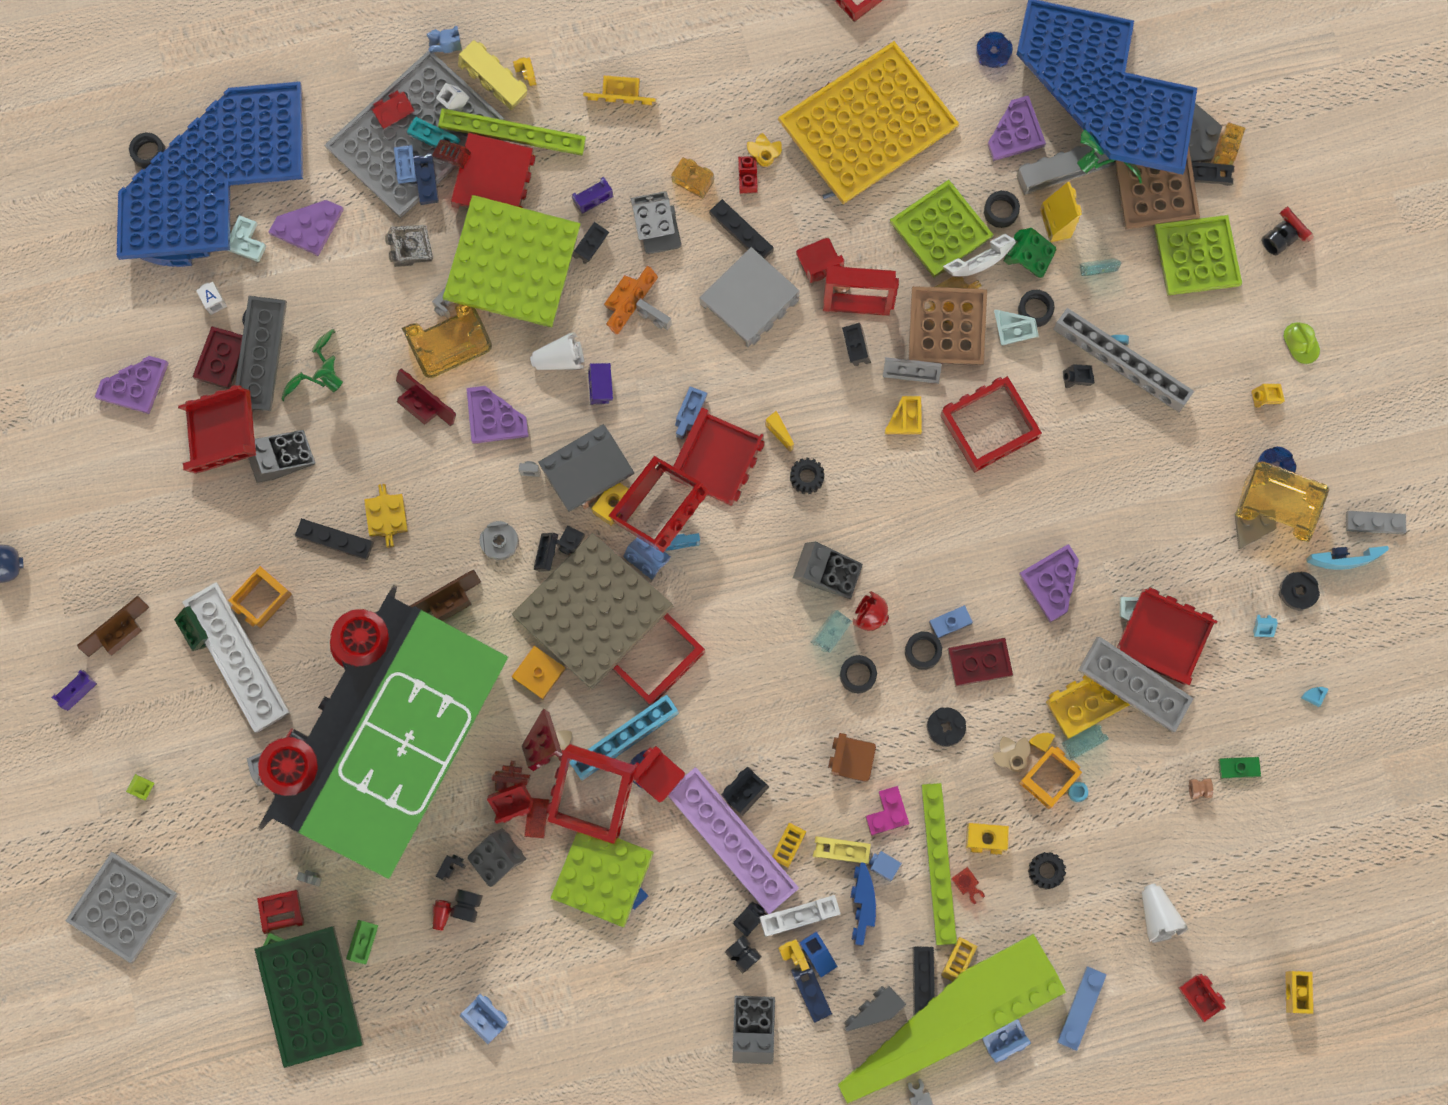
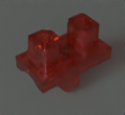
M511 760L510 766L503 765L502 771H495V774L492 775V781H495V791H501L507 788V783H514L516 785L523 782L525 787H527L531 775L521 774L522 767H516V761Z

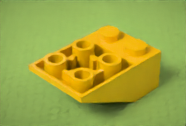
M1070 182L1064 184L1043 201L1040 208L1051 243L1071 238L1082 215L1081 207L1076 203L1075 188L1071 187Z

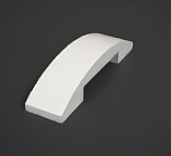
M1004 234L990 241L991 248L965 262L958 258L944 265L943 268L953 276H968L981 272L1001 260L1016 243L1015 239Z
M832 895L790 909L759 917L764 936L767 937L825 920L841 913L836 897Z

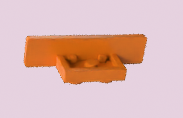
M647 266L637 280L624 275L604 303L607 309L615 311L606 323L614 334H619L636 310L637 302L640 299L643 300L657 280L658 276L651 267Z

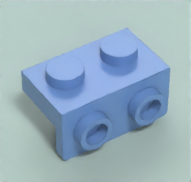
M638 537L628 545L623 555L629 563L633 564L650 579H654L657 572L671 558L666 552H660Z
M481 994L460 1014V1017L487 1044L508 1024L506 1015L502 1011L497 1010L488 997Z
M1018 1019L982 1038L994 1062L1003 1061L1011 1054L1022 1051L1031 1044Z

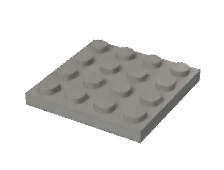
M111 852L65 921L129 963H134L178 896V893L116 853Z

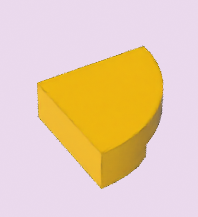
M1039 733L1029 740V744L1045 753L1055 735Z

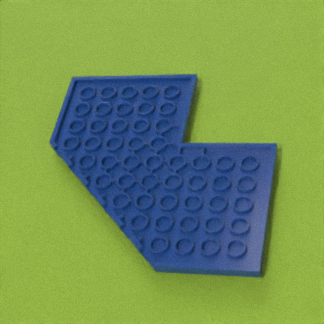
M1028 0L1016 53L1022 62L1079 126L1093 136L1109 159L1183 175L1187 161L1197 88L1125 72L1134 20L1040 0Z
M301 82L227 88L223 92L224 95L218 101L215 100L210 104L200 118L197 117L193 120L182 135L176 136L163 153L159 152L150 161L151 164L145 170L141 169L132 178V182L128 186H123L118 191L117 258L124 260L230 250L231 185L303 179Z

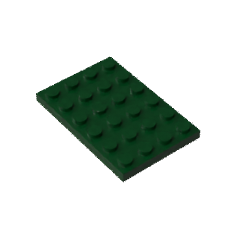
M334 926L254 948L283 1068L364 1045Z

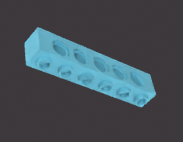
M665 695L587 750L615 759L677 716L679 712L668 695ZM575 760L569 762L582 781L599 770V768Z

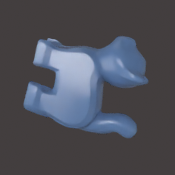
M458 26L442 31L434 29L426 34L429 39L430 47L428 50L430 53H451L462 50Z

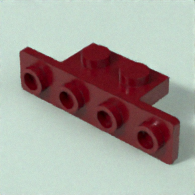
M402 368L398 370L396 382L407 391L398 397L397 403L424 425L438 416L449 426H452L456 418L454 410L444 404L436 395H433L409 373L405 372Z

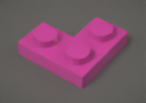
M898 786L879 791L884 811L865 816L871 836L909 825Z

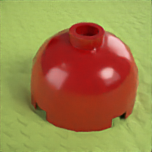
M870 591L871 595H865L855 611V614H858L857 620L853 618V625L866 631H874L882 625H886L889 620L887 602L880 595Z

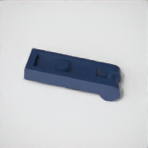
M427 153L426 156L414 155L420 204L439 203L432 153ZM428 163V167L422 168L421 164Z
M807 962L809 969L802 972L801 968H794L791 970V973L815 1023L832 1015V1012L810 963ZM808 974L810 979L802 982L801 976Z

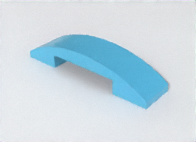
M1388 546L1372 547L1363 552L1364 556L1332 559L1331 552L1311 554L1306 558V561L1309 564L1325 569H1352L1374 561L1388 551L1389 548Z

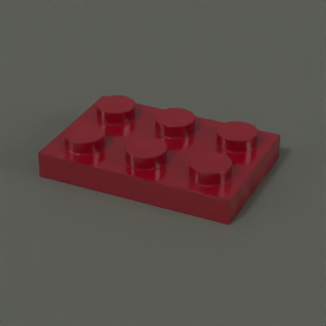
M211 326L192 377L198 381L230 389L239 364L243 335Z
M1006 638L949 647L947 649L955 687L1013 676Z

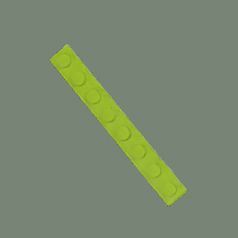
M444 108L441 109L438 127L467 134L472 133L488 138L583 156L586 136Z
M942 783L922 784L936 945L957 944Z

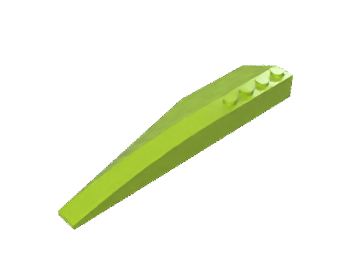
M1031 934L961 972L956 980L951 984L949 983L936 998L930 1000L925 1008L919 1010L895 1032L893 1037L886 1040L881 1045L882 1047L873 1055L871 1054L867 1057L861 1066L856 1067L838 1084L847 1104L946 1058L1066 993L1058 974L1035 935Z

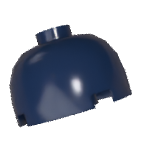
M0 545V583L14 580L19 575L20 569L24 568L23 557H19L18 551L9 545Z

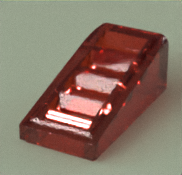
M440 139L432 156L463 169L471 152L466 147ZM443 145H444L445 147H444L442 153L439 154L440 151H441V149H442V147H443Z

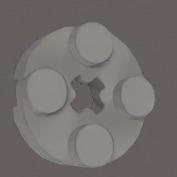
M496 521L487 525V528L480 534L479 539L481 549L487 557L494 560H504L514 555L519 542L515 529L503 521ZM498 536H501V539H504V542H502L501 545L494 543V540H497Z

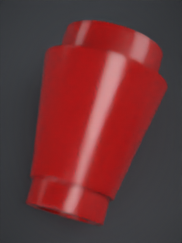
M435 900V904H433L432 929L444 930L452 910L451 902Z

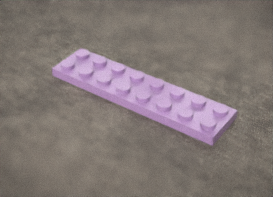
M696 767L684 776L668 795L768 914H771L799 889Z

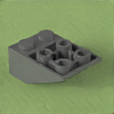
M304 430L255 439L256 456L248 458L256 483L275 480L315 465Z
M816 541L807 542L804 544L793 578L814 588L851 599L863 564Z
M881 986L873 993L875 998L871 1002L866 1000L858 1008L861 1012L857 1016L851 1015L844 1022L846 1026L843 1029L844 1031H851L892 1019L906 1003L890 986L885 988Z
M735 996L732 1063L773 1064L775 997Z

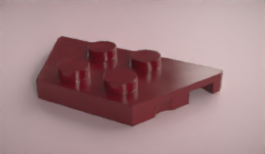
M545 709L541 711L522 744L527 767L532 771L548 764L551 760L550 757L554 755L560 757L562 755L550 712Z

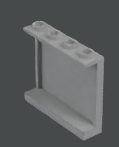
M751 247L699 298L701 306L705 309L708 307L746 342V347H749L751 344L755 345L760 340V335L764 331L768 332L773 327V322L777 318L780 320L790 306L793 307L797 304L800 290Z

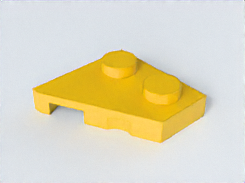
M902 396L885 429V434H921V396Z

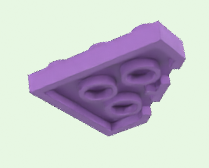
M1029 95L1011 100L1006 112L998 123L995 132L988 142V148L993 161L1045 147L1046 142Z
M324 200L277 216L269 230V234L319 256L344 209L340 205Z
M147 356L142 359L143 361L130 365L111 377L102 379L95 398L150 414L169 363L163 359Z
M486 386L467 388L472 444L529 437L527 418L522 413H519Z
M1069 544L1019 573L1050 623L1068 612L1070 596L1079 559Z

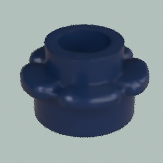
M1348 547L1332 548L1331 556L1334 559L1347 558L1346 556L1350 555Z

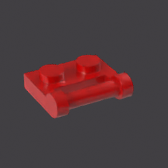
M1288 206L1279 213L1284 221L1290 223L1297 230L1298 237L1302 241L1307 240L1309 242L1314 238L1313 233Z
M298 890L257 898L263 934L295 925L297 927L304 926ZM294 912V918L269 923L268 917Z

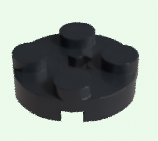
M1307 572L1290 573L1280 584L1279 597L1291 609L1298 611L1308 609L1319 599L1318 581ZM1301 586L1303 588L1302 592L1304 593V595H1298L1296 593L1295 587L1299 588Z
M941 707L928 718L926 725L928 735L931 741L938 746L949 747L956 745L965 735L966 720L957 710ZM950 723L951 731L947 730L944 732L941 724Z

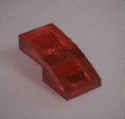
M532 798L534 802L531 811L527 814L524 837L545 839L548 819L547 808L550 799Z

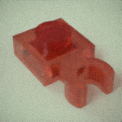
M968 867L951 878L962 895L968 892L969 900L972 904L977 903L974 900L975 894H979L982 899L985 897L983 891L976 889L975 886L979 882Z

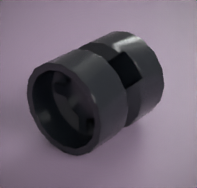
M1282 221L1273 230L1265 234L1261 240L1264 248L1270 254L1277 256L1298 239V234L1290 223Z
M457 889L455 901L458 904L453 906L450 917L475 923L477 918L475 907H480L483 896Z
M744 935L725 951V954L731 961H736L735 966L742 974L762 957L755 948H750L751 943Z

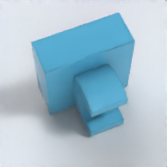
M1257 615L1253 629L1254 637H1274L1278 625L1277 618H1272L1271 615H1268L1267 618H1261L1260 615Z

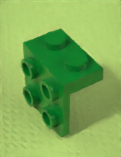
M1033 228L1018 230L1014 235L1016 243L1006 254L1003 261L1008 265L1020 263L1036 277H1044L1057 250L1056 246Z

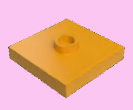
M533 646L511 677L543 700L566 668L539 648Z

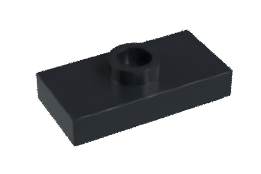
M554 532L541 534L533 570L538 572L551 570L559 534Z

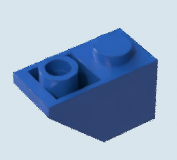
M817 931L799 942L820 978L838 967Z

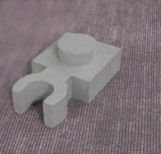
M308 870L305 871V874L298 872L296 880L315 886H320L322 879L316 877L317 873Z
M921 1079L918 1080V1089H913L911 1082L908 1083V1089L914 1093V1097L909 1098L911 1105H933L929 1092L924 1094L922 1092L924 1083Z

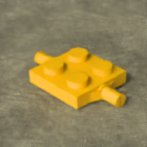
M379 484V496L364 499L369 537H385L386 548H390V546L394 547V535L408 532L403 495H388L386 484H382V486Z

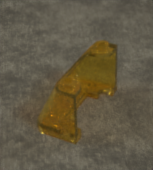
M457 303L455 307L456 316L424 331L421 325L417 323H412L402 328L425 377H436L491 350L492 342L475 308Z
M1258 462L1245 479L1235 515L1247 521L1255 519L1258 515L1293 527V535L1298 540L1309 542L1326 502L1329 487L1321 482L1275 465Z

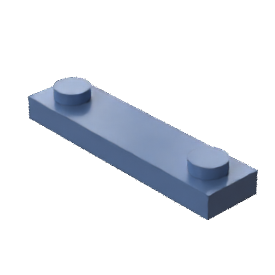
M1086 966L1057 1043L1075 1051L1078 1050L1106 974Z

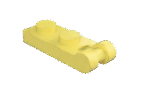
M815 837L816 851H813V857L854 863H869L871 844ZM824 844L830 845L829 852H823Z

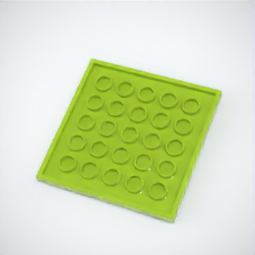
M472 195L443 294V300L552 328L581 223Z

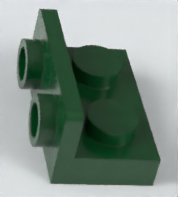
M191 606L184 607L174 619L192 652L206 648L205 642L208 639L206 631L203 629Z

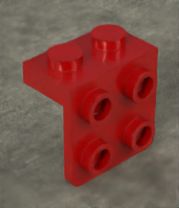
M829 238L821 239L796 251V255L810 283L824 279L827 266L844 267L845 260L843 256L837 255Z
M655 746L653 749L650 747L644 753V759L640 764L638 762L635 764L637 767L633 781L656 801L661 803L684 778L685 772L664 755L661 749Z

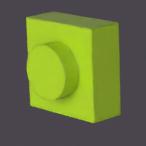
M135 774L126 792L146 800L155 783Z

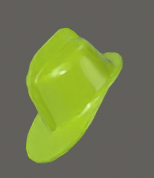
M1301 322L1291 323L1286 327L1283 337L1294 359L1302 364H1310L1316 361L1320 355V347L1315 337L1314 329L1310 325Z

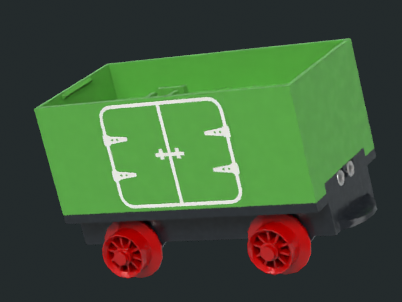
M394 584L377 612L365 609L350 610L342 614L334 623L330 634V652L334 660L345 671L331 697L324 696L318 706L322 713L309 736L292 728L285 738H279L268 744L261 753L258 762L259 776L264 786L274 793V799L266 811L258 830L262 831L274 819L387 879H390L508 659V656L415 606L412 608L395 599L397 586Z

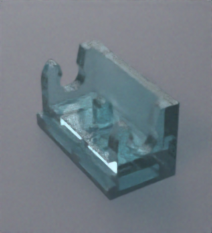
M838 610L832 611L811 640V643L821 647L823 652L830 653L852 621Z
M1094 725L1062 743L1071 760L1109 740L1107 734L1102 733L1101 725Z

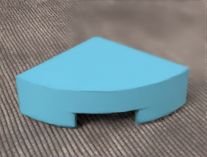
M1315 687L1306 691L1301 698L1320 707L1329 689Z

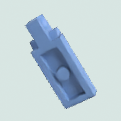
M691 386L689 387L676 417L675 426L678 427L676 432L677 438L683 440L687 430H691L707 398L706 392Z

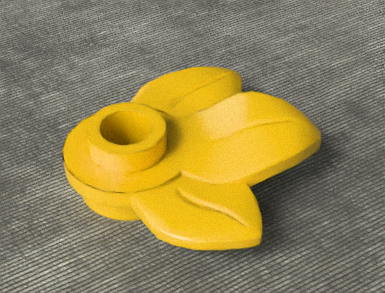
M761 133L755 142H747V150L750 155L756 158L760 166L768 167L773 163L774 158L780 156L782 143L781 141L770 143L765 134Z

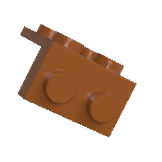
M839 733L838 738L834 737L832 749H835L834 757L830 756L828 768H831L830 774L868 782L873 766L876 745L871 742L848 738L847 734Z

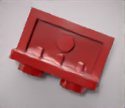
M397 90L388 95L390 99L384 102L381 99L373 104L374 108L371 111L374 113L382 129L415 111L404 92L399 93Z
M523 782L490 794L487 797V801L496 815L494 819L496 824L506 823L519 815H527L531 811L534 802Z
M1196 974L1178 987V989L1201 1021L1206 1022L1219 1011L1226 1009L1224 1005L1225 1000L1219 992L1216 993L1211 987L1213 984L1206 975Z

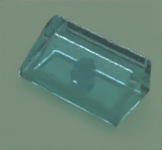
M1112 258L1080 263L1081 276L1116 272L1121 265V261Z

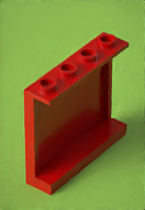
M468 133L451 199L452 207L457 209L460 206L469 208L472 195L523 208L521 202L527 196L525 186L526 183H530L532 175L529 172L530 166H534L536 155H533V148Z
M234 385L228 390H219L212 395H203L200 399L188 400L185 404L178 406V409L186 411L190 461L183 463L184 471L198 474L256 456L250 390L242 388L240 385Z
M701 408L673 467L700 481L708 489V496L732 506L734 501L738 502L742 491L739 490L742 484L746 485L749 479V469L755 467L758 451L761 452L764 448V434L761 433L758 436L710 415L709 410ZM670 476V479H672V480H674V481H677V482H679V483H681V484H683V485H686V484L680 482L679 480L673 478L672 476Z
M1154 588L1143 589L1117 648L1148 669L1188 686L1192 682L1193 678H1191V675L1212 627L1218 621L1213 619L1214 616L1207 612H1202L1201 614L1195 611L1196 608L1192 605L1185 603L1183 606L1177 603L1178 600L1174 597L1159 595L1160 591Z

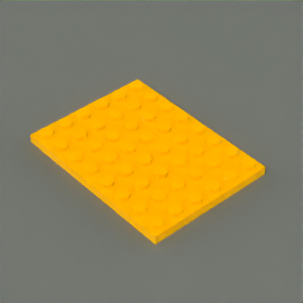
M895 41L778 117L780 124L843 205L960 125Z

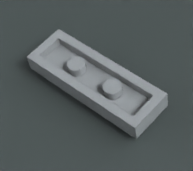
M885 357L883 377L939 384L940 363Z
M1347 511L1346 531L1405 534L1406 514Z

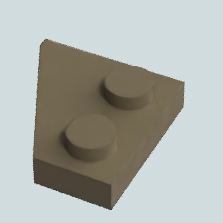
M1275 510L1235 512L1238 549L1244 548L1246 545L1277 529Z

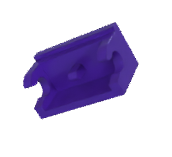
M604 177L600 178V182L578 194H572V199L581 214L613 197L612 188Z
M590 363L588 368L590 405L609 404V401L613 400L611 363Z
M80 670L79 674L57 695L54 694L51 697L58 702L57 705L60 708L69 711L97 685L85 670Z

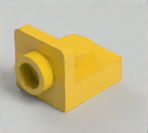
M523 57L513 61L515 72H523L524 80H528L530 86L537 85L531 58Z
M1262 384L1251 391L1256 408L1265 404H1281L1285 402L1281 384Z
M796 939L778 948L784 961L792 958L795 966L799 964L802 972L809 969L806 958Z

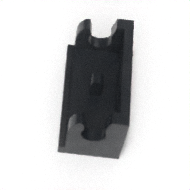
M594 222L575 248L572 257L575 259L581 258L584 264L589 262L609 234V231Z
M861 323L842 327L850 363H853L854 366H859L858 363L860 362L870 364L871 359Z

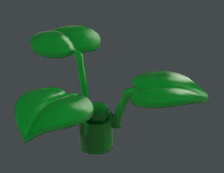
M1082 131L1080 143L1092 148L1090 152L1077 162L1078 166L1085 173H1088L1093 167L1098 169L1102 165L1115 161L1108 159L1098 163L1097 161L1100 159L1095 151L1101 156L1104 152L1088 131ZM1124 162L1136 174L1139 184H1141L1142 178L1138 167L1135 164Z
M334 329L321 336L312 348V352H317L323 361L321 368L314 373L313 377L304 375L302 372L295 375L284 388L282 394L283 402L285 397L304 379L315 382L322 387L326 386L332 392L340 388L343 381L334 372L335 356L332 355L326 360L321 353L322 347L329 341L332 333H335Z

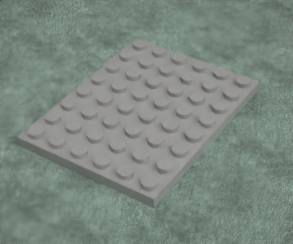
M429 50L325 144L326 149L400 219L419 202L417 181L398 184L394 155L395 147L412 145L414 155L420 156L432 153L437 184L454 170L462 160L468 136L467 133L443 129L461 140L459 145L455 146L452 156H448L443 151L407 134V130L415 116L438 127L441 109L447 108L436 97L445 83L459 87L470 97L461 112L505 120L434 53H430ZM397 90L399 93L404 92L415 111L382 129L374 113L371 111L374 108L373 104L381 99L383 102L390 99L388 95ZM445 140L444 144L448 145L449 141ZM428 163L421 164L422 168L428 167Z

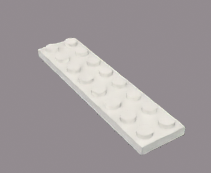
M215 582L184 600V606H191L193 612L197 615V619L206 631L208 639L205 644L253 731L258 733L289 715V709L219 584Z

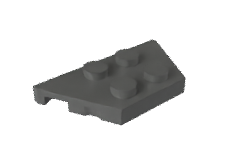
M1196 103L1189 141L1191 162H1210L1216 150L1222 125Z

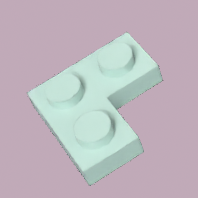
M239 215L230 233V250L227 251L256 262L260 261L267 246L262 242L251 239L258 225L256 221Z

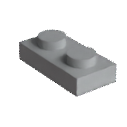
M642 299L637 302V311L644 319L649 318L660 329L668 330L672 325L670 317Z

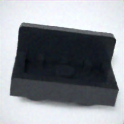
M747 766L739 772L737 778L731 784L725 787L721 796L743 816L769 786Z

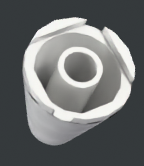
M575 332L569 333L534 351L533 356L530 357L532 366L536 367L537 370H579L584 368L581 365L584 362L581 343L575 340V337H578Z
M1156 884L1145 886V890L1142 892L1149 942L1165 941L1171 939V936L1175 935L1176 932L1178 936L1188 930L1186 923L1162 887L1156 886Z

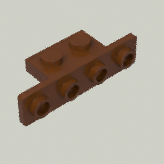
M473 569L413 603L410 607L413 608L415 606L426 613L432 612L435 618L444 621L472 605L465 592L480 584L481 580Z
M136 596L77 645L78 649L90 657L103 646L112 656L142 631L135 619L144 613L149 606L139 596Z

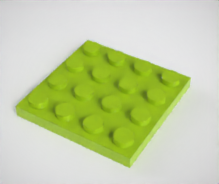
M947 180L890 219V224L933 278L945 271L944 265L958 258H964L993 238V233L950 180Z
M1228 215L1155 224L1154 230L1167 296L1239 287L1243 284Z
M577 832L550 898L624 928L654 852L619 838L612 844Z

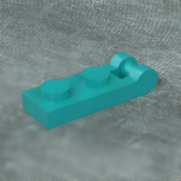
M416 116L407 130L408 135L443 151L448 156L453 155L455 146H458L461 141L457 136ZM445 140L449 141L448 145L444 144Z

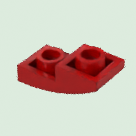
M753 156L738 157L739 193H758L756 158Z

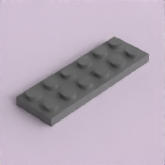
M248 295L236 385L250 390L252 409L271 411L287 301Z

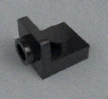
M1073 364L1063 370L1065 388H1070L1074 385H1093L1095 382L1092 366Z
M567 525L560 540L556 542L557 547H559L558 550L566 555L574 553L580 546L585 534Z
M455 854L452 857L447 855L435 877L443 881L446 878L450 879L455 870L453 868L454 864L465 869L466 865L462 863L464 859Z
M751 902L732 924L748 937L760 923L759 917L767 914L759 904Z

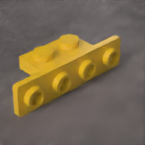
M603 75L602 94L583 92V96H587V100L598 101V97L605 98V102H616V99H623V103L634 104V100L641 101L642 105H652V102L657 101V98L639 97L640 78Z

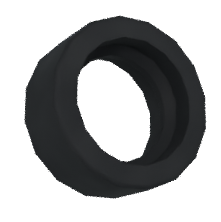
M148 132L135 136L129 145L131 158L142 169H146L151 164L150 161L159 152L163 153L166 150L161 139L157 135ZM155 143L158 146V151L152 158L145 160L138 157V150L144 144Z
M1003 190L992 193L984 206L985 219L989 224L998 228L1012 225L1020 211V203L1017 197L1011 192ZM999 200L1006 201L1013 208L1012 214L1007 218H999L992 213V204Z
M1031 290L1022 296L1018 306V315L1031 317L1025 310L1026 303L1031 299L1043 301L1047 306V312L1043 317L1035 318L1037 327H1041L1050 321L1055 309L1054 301L1045 291Z
M921 631L915 633L909 638L905 646L907 661L911 666L920 670L933 668L939 662L942 655L940 640L930 632ZM921 639L930 641L935 648L933 658L926 662L917 660L912 653L914 643Z
M851 656L841 666V683L845 689L852 693H865L876 682V666L866 656ZM855 663L864 664L869 669V680L863 685H854L847 678V670Z

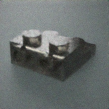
M426 225L390 227L385 235L386 245H390L389 260L394 262V267L413 266L415 262H430L433 260Z

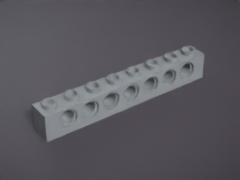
M1069 308L1064 311L1054 327V331L1177 412L1182 410L1194 393L1192 389Z

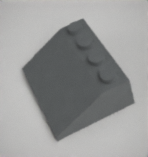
M604 424L538 462L544 475L568 512L635 474Z

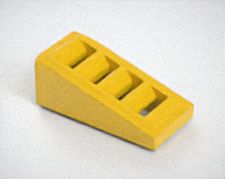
M775 411L766 419L765 426L791 452L794 449L793 440L778 412Z
M788 823L772 855L777 863L789 868L807 831ZM791 830L792 832L800 835L799 839L788 834L789 831ZM788 838L796 842V845L794 846L786 842L785 839ZM782 845L792 849V853L782 849ZM778 852L788 856V861L777 855Z
M959 937L943 968L941 976L952 982L956 980L961 972L968 969L978 946ZM962 946L970 950V953L964 952L959 947ZM956 954L967 958L966 961L957 957ZM954 961V962H956V963L962 965L963 967L960 968V967L954 965L952 962Z

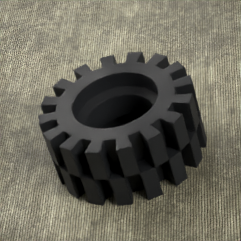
M806 457V460H803L802 458L792 466L790 482H792V486L796 488L797 492L802 491V494H805V492L811 494L813 491L814 493L817 492L818 488L822 487L825 476L824 468L821 467L820 462H816V459L809 460L810 458ZM806 469L811 470L815 475L814 480L808 483L800 478V473Z
M1052 852L1038 854L1029 864L1028 873H1030V880L1032 879L1033 884L1038 885L1039 888L1051 889L1059 886L1064 881V876H1066V865L1063 864V859H1060L1059 855H1055ZM1043 863H1050L1054 867L1055 873L1052 878L1047 879L1040 874V867Z

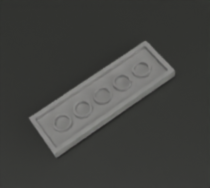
M1096 637L1078 669L1079 672L1171 732H1176L1194 699L1101 637Z

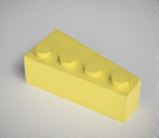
M473 40L459 54L458 67L462 70L466 68L470 77L473 79L478 78L482 87L486 90H493L494 97L512 111L526 97L528 91L526 85L520 80L517 81L508 68L501 66L498 58L494 55L491 56L482 43H477Z

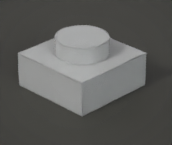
M525 461V463H519V473L521 476L540 477V468L535 462Z

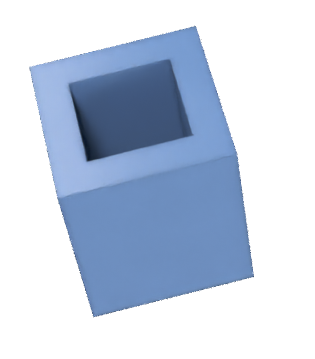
M882 851L878 855L874 853L869 862L872 865L871 871L890 882L902 864Z

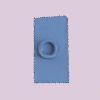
M412 145L395 147L394 155L398 184L416 182Z
M965 605L929 621L938 639L973 623Z

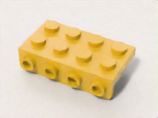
M1085 675L1082 677L1083 681L1069 683L1065 686L1066 690L1061 693L1059 690L1048 695L1050 699L1046 701L1067 740L1125 709L1130 704Z

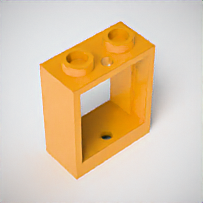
M259 566L228 601L233 604L231 608L237 614L243 613L247 616L244 620L252 627L257 625L259 628H262L292 593ZM264 579L280 595L257 619L240 603Z
M1053 746L1045 752L1019 782L1022 787L1048 810L1054 806L1082 774V771L1079 770L1080 766L1075 761H1069L1064 757L1065 753L1060 748H1054ZM1050 755L1073 773L1071 778L1053 798L1030 779Z

